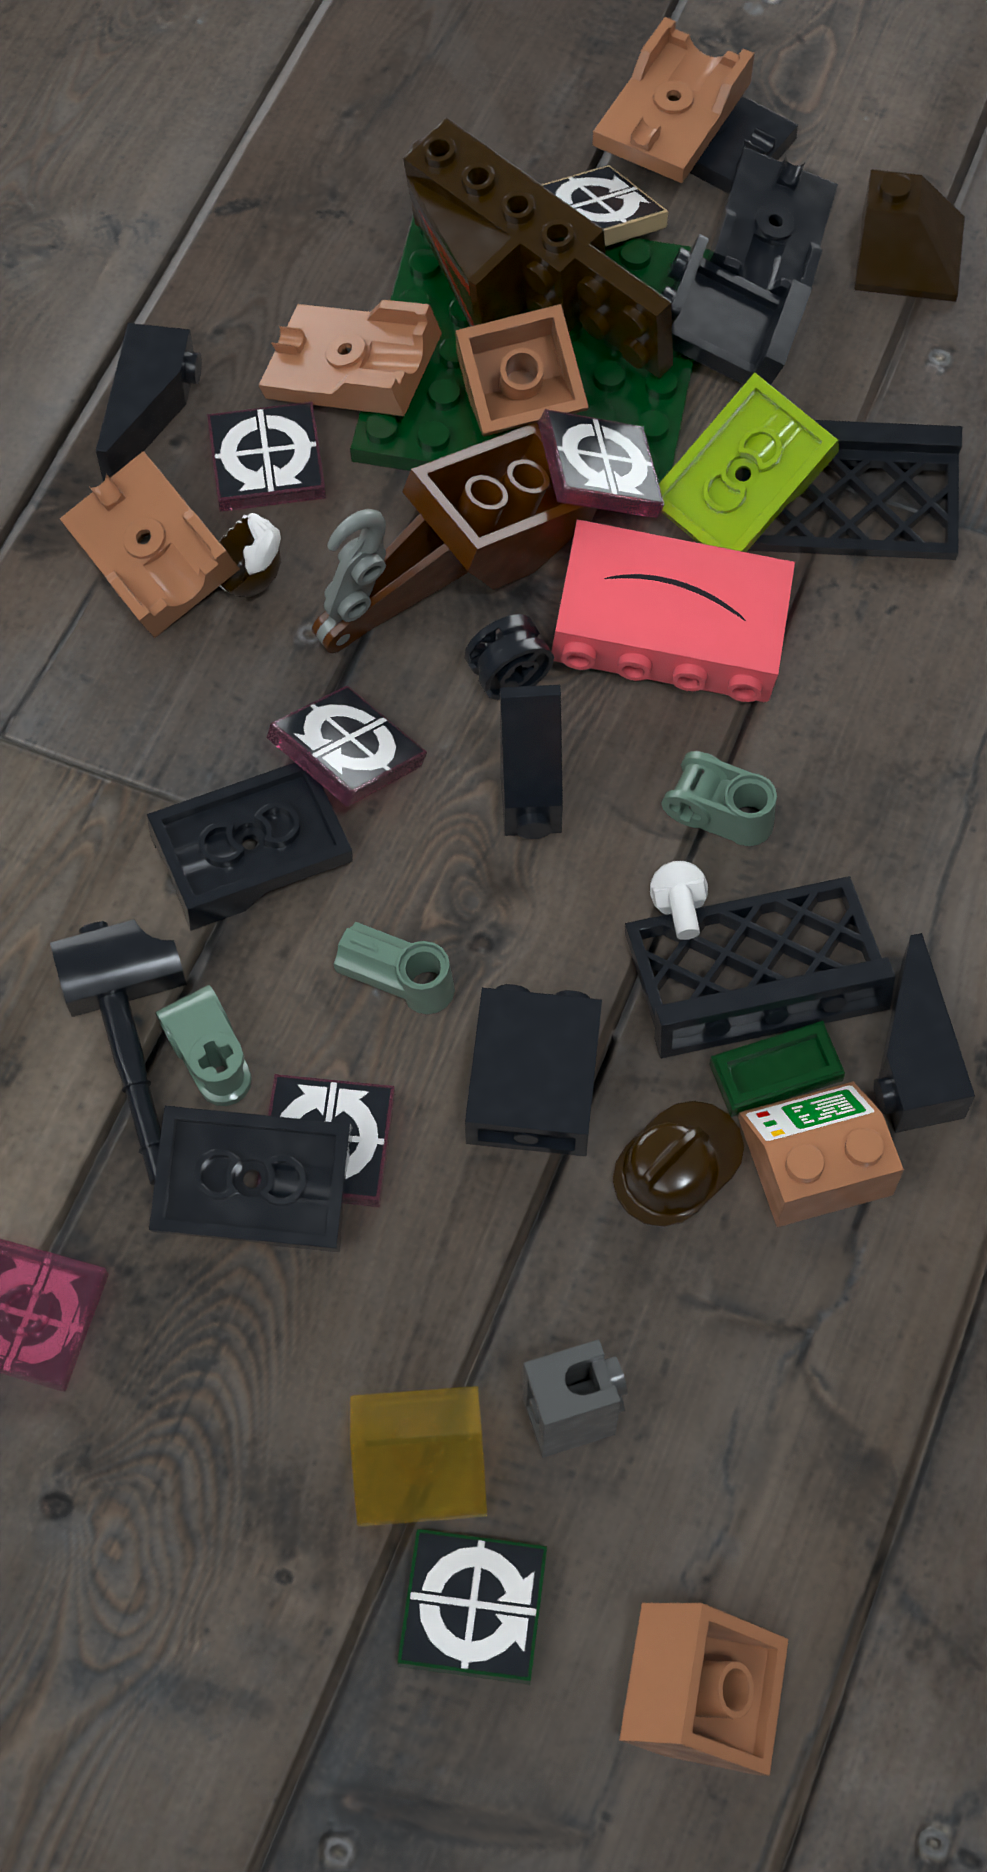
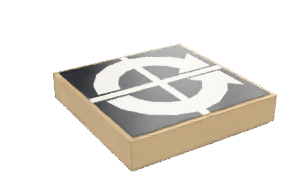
M610 165L542 184L543 187L604 229L605 247L667 227L668 211Z

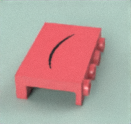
M577 519L551 650L554 655V661L564 663L568 667L577 670L592 668L617 673L626 679L634 681L648 679L673 684L685 691L704 690L729 695L731 698L741 702H768L779 673L795 562Z

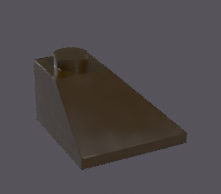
M871 169L862 214L854 290L952 302L957 301L965 216L923 175Z

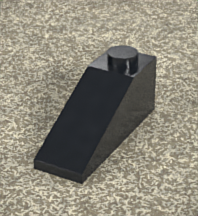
M135 323L127 324L96 447L103 482L106 474L111 478L140 453L145 451L186 406L191 384L199 383L202 370L201 353L194 352L190 329Z
M560 684L500 688V777L505 836L519 835L525 839H540L552 833H562L563 785Z
M922 933L910 936L902 959L879 1077L874 1079V1094L878 1109L883 1115H890L895 1133L965 1119L975 1098V1093Z

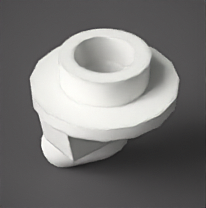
M672 861L661 866L654 873L650 882V896L654 905L662 913H672L678 939L688 940L697 937L700 934L695 908L703 906L708 895V883L704 873L696 865L686 861Z

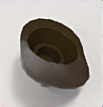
M699 1101L674 1104L661 1112L626 1145L617 1159L613 1184L618 1201L630 1216L643 1224L666 1227L683 1223L696 1214L722 1189L740 1167L744 1151V1142L740 1128L728 1113L713 1104Z

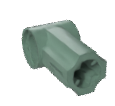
M355 922L352 927L346 929L338 944V951L334 961V968L337 973L401 997L408 1007L417 1013H438L453 1000L455 987L448 955L442 947L433 942L420 941L410 943ZM424 972L438 974V977L430 983L419 984L413 982L416 976Z

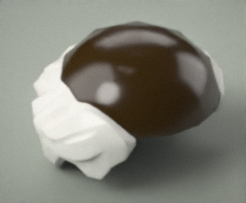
M254 513L244 515L242 521H237L235 527L230 528L227 535H224L219 541L240 568V570L220 585L224 591L239 598L254 596L263 592L276 578L281 564L279 548L281 536L279 529L274 527L269 520L261 518Z

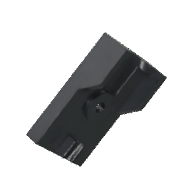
M742 96L700 156L690 174L728 194L738 160L744 148L779 160L796 140L798 125Z
M744 148L736 166L707 260L779 297L783 296L794 279L812 288L822 253L820 245L838 184L804 171L805 163L793 165L787 161L786 156L783 162Z
M310 758L147 814L150 837L160 857L164 859L190 931L245 912L269 891L353 862L352 848ZM247 839H254L259 843L255 849L251 850L244 848L242 844Z
M165 1105L149 1230L158 1233L340 1252L344 1187L353 1138L351 1124ZM250 1171H257L261 1175V1183L255 1188H249L244 1183V1177Z

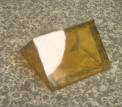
M478 1386L351 1396L350 1447L358 1526L487 1517Z

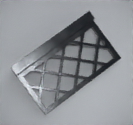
M814 420L838 439L839 452L827 466L832 468L841 479L824 494L811 483L804 492L814 502L797 517L785 507L778 517L786 526L776 535H761L748 550L956 560L959 553V453L962 448V426ZM742 468L741 481L744 482L751 477V471L747 468ZM868 468H883L895 482L877 496L858 477ZM901 469H908V471L904 473ZM922 470L946 471L945 488L932 499L912 480ZM848 485L868 503L866 507L851 519L845 516L831 502ZM901 488L908 492L922 506L905 522L885 504ZM944 500L945 511L939 506V504L942 503ZM820 509L841 527L829 538L815 537L803 525ZM874 511L895 530L884 540L869 539L857 527ZM930 514L945 528V543L924 542L911 528L926 515ZM794 532V533H795L796 535H798V536H790V535ZM846 535H849L852 539L844 538V537H845ZM901 537H903L906 541H897V540H899Z
M850 876L695 908L700 933L705 926L718 923L736 931L725 948L699 935L688 940L678 939L672 913L625 923V936L655 1027L654 1039L661 1059L788 1032L823 1021L825 1024L890 1010L895 973L889 958L881 957ZM837 898L842 899L846 909V913L839 924L812 912L818 902ZM778 912L793 919L782 936L755 923L762 914ZM802 925L829 936L819 954L792 941ZM850 925H852L854 931L848 929ZM664 935L679 944L668 960L645 950L642 939ZM746 936L773 948L762 965L735 953ZM842 942L861 951L866 962L844 966L829 959L838 943ZM690 948L716 960L704 978L678 966ZM782 954L810 966L805 975L786 978L773 972L772 969ZM726 966L753 978L747 987L728 990L715 984V981ZM652 969L659 972L655 978ZM669 978L695 990L690 999L664 1005L659 991Z

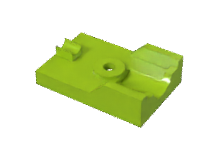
M754 373L657 485L662 502L648 501L697 543L747 552L783 509L804 493L839 452L838 439L758 374ZM739 469H749L751 471L750 479L744 482L739 481L736 478V472Z

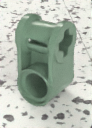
M700 751L687 753L681 763L683 773L675 789L666 792L661 802L662 808L667 815L683 825L706 830L732 840L738 845L754 846L766 841L773 831L777 801L776 789L772 782L760 774L751 773L722 762L708 753ZM750 806L755 807L760 811L756 813H746L739 809L742 807Z
M210 985L155 1012L179 1059L183 1060L201 1095L208 1102L216 1106H229L238 1103L246 1096L251 1088L252 1077L244 1059L242 1047L233 1032L231 1023ZM224 1066L225 1071L217 1073L216 1068Z

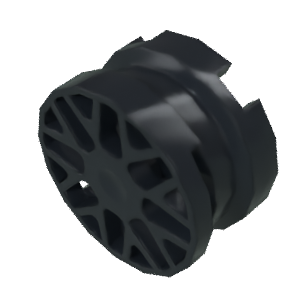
M516 614L495 620L481 629L471 639L465 649L464 658L474 674L479 675L478 682L489 698L500 700V688L535 686L548 674L553 666L554 655L546 642L537 638L540 632L529 616Z

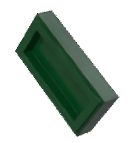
M823 1021L713 1055L709 1063L731 1117L739 1115V1112L780 1102L842 1082L845 1076V1071Z

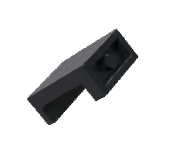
M699 234L689 251L682 247L679 249L667 277L675 280L672 288L666 285L660 294L671 302L673 350L743 385L754 373L771 385L785 366L812 288L794 279L783 296L779 297L702 258L709 238Z
M514 984L500 985L496 989L482 987L465 1117L466 1144L587 1156L602 999H593L585 993L574 990H564L553 995L530 992L527 988Z

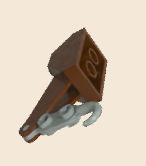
M537 422L412 468L402 492L420 514L386 550L383 543L386 520L375 509L367 508L355 512L340 523L332 533L327 547L330 551H336L348 536L362 529L359 537L348 542L338 554L340 563L333 581L324 592L326 597L324 602L325 611L314 622L312 632L329 653H337L368 631L467 573H471L493 590L533 574L574 537L577 519L588 522L592 521L602 498L594 490L567 486L558 447Z

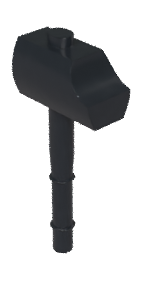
M135 919L108 926V923L104 921L94 922L81 927L79 935L50 942L65 1002L71 1016L75 1017L99 1009L101 1011L114 1063L124 1086L122 1091L126 1093L140 1144L139 1153L143 1155L150 1184L155 1185L161 1127L150 1091L151 1081L147 1078L144 1054L129 1001L185 986L187 983L174 940H161L146 934L137 925Z

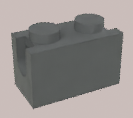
M599 1339L523 1363V1401L542 1458L616 1434L618 1415L625 1411L622 1396L628 1394L627 1385L617 1357L604 1359L605 1354Z

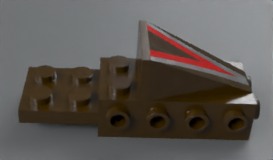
M447 117L424 139L417 140L410 147L407 155L403 158L414 222L416 226L423 230L470 327L519 315L526 308L531 312L561 304L568 332L581 322L583 328L593 338L597 340L605 339L620 350L622 356L630 365L637 369L645 368L658 379L673 366L671 302L606 256L604 229Z

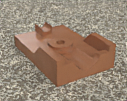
M664 17L642 48L631 79L594 129L593 146L683 183L750 85L754 53L742 49L739 55L727 51L722 57L707 56L694 46L689 34L675 29L676 21Z
M382 300L371 312L298 304L287 327L279 326L280 339L278 343H272L275 352L259 383V387L264 397L271 400L302 404L310 403V405L405 416L442 332L429 304ZM347 348H352L350 353H348Z
M144 451L111 478L106 474L102 484L94 488L90 487L93 492L60 518L62 523L104 574L111 586L154 638L240 570L224 547ZM151 534V538L146 544H139L144 537Z

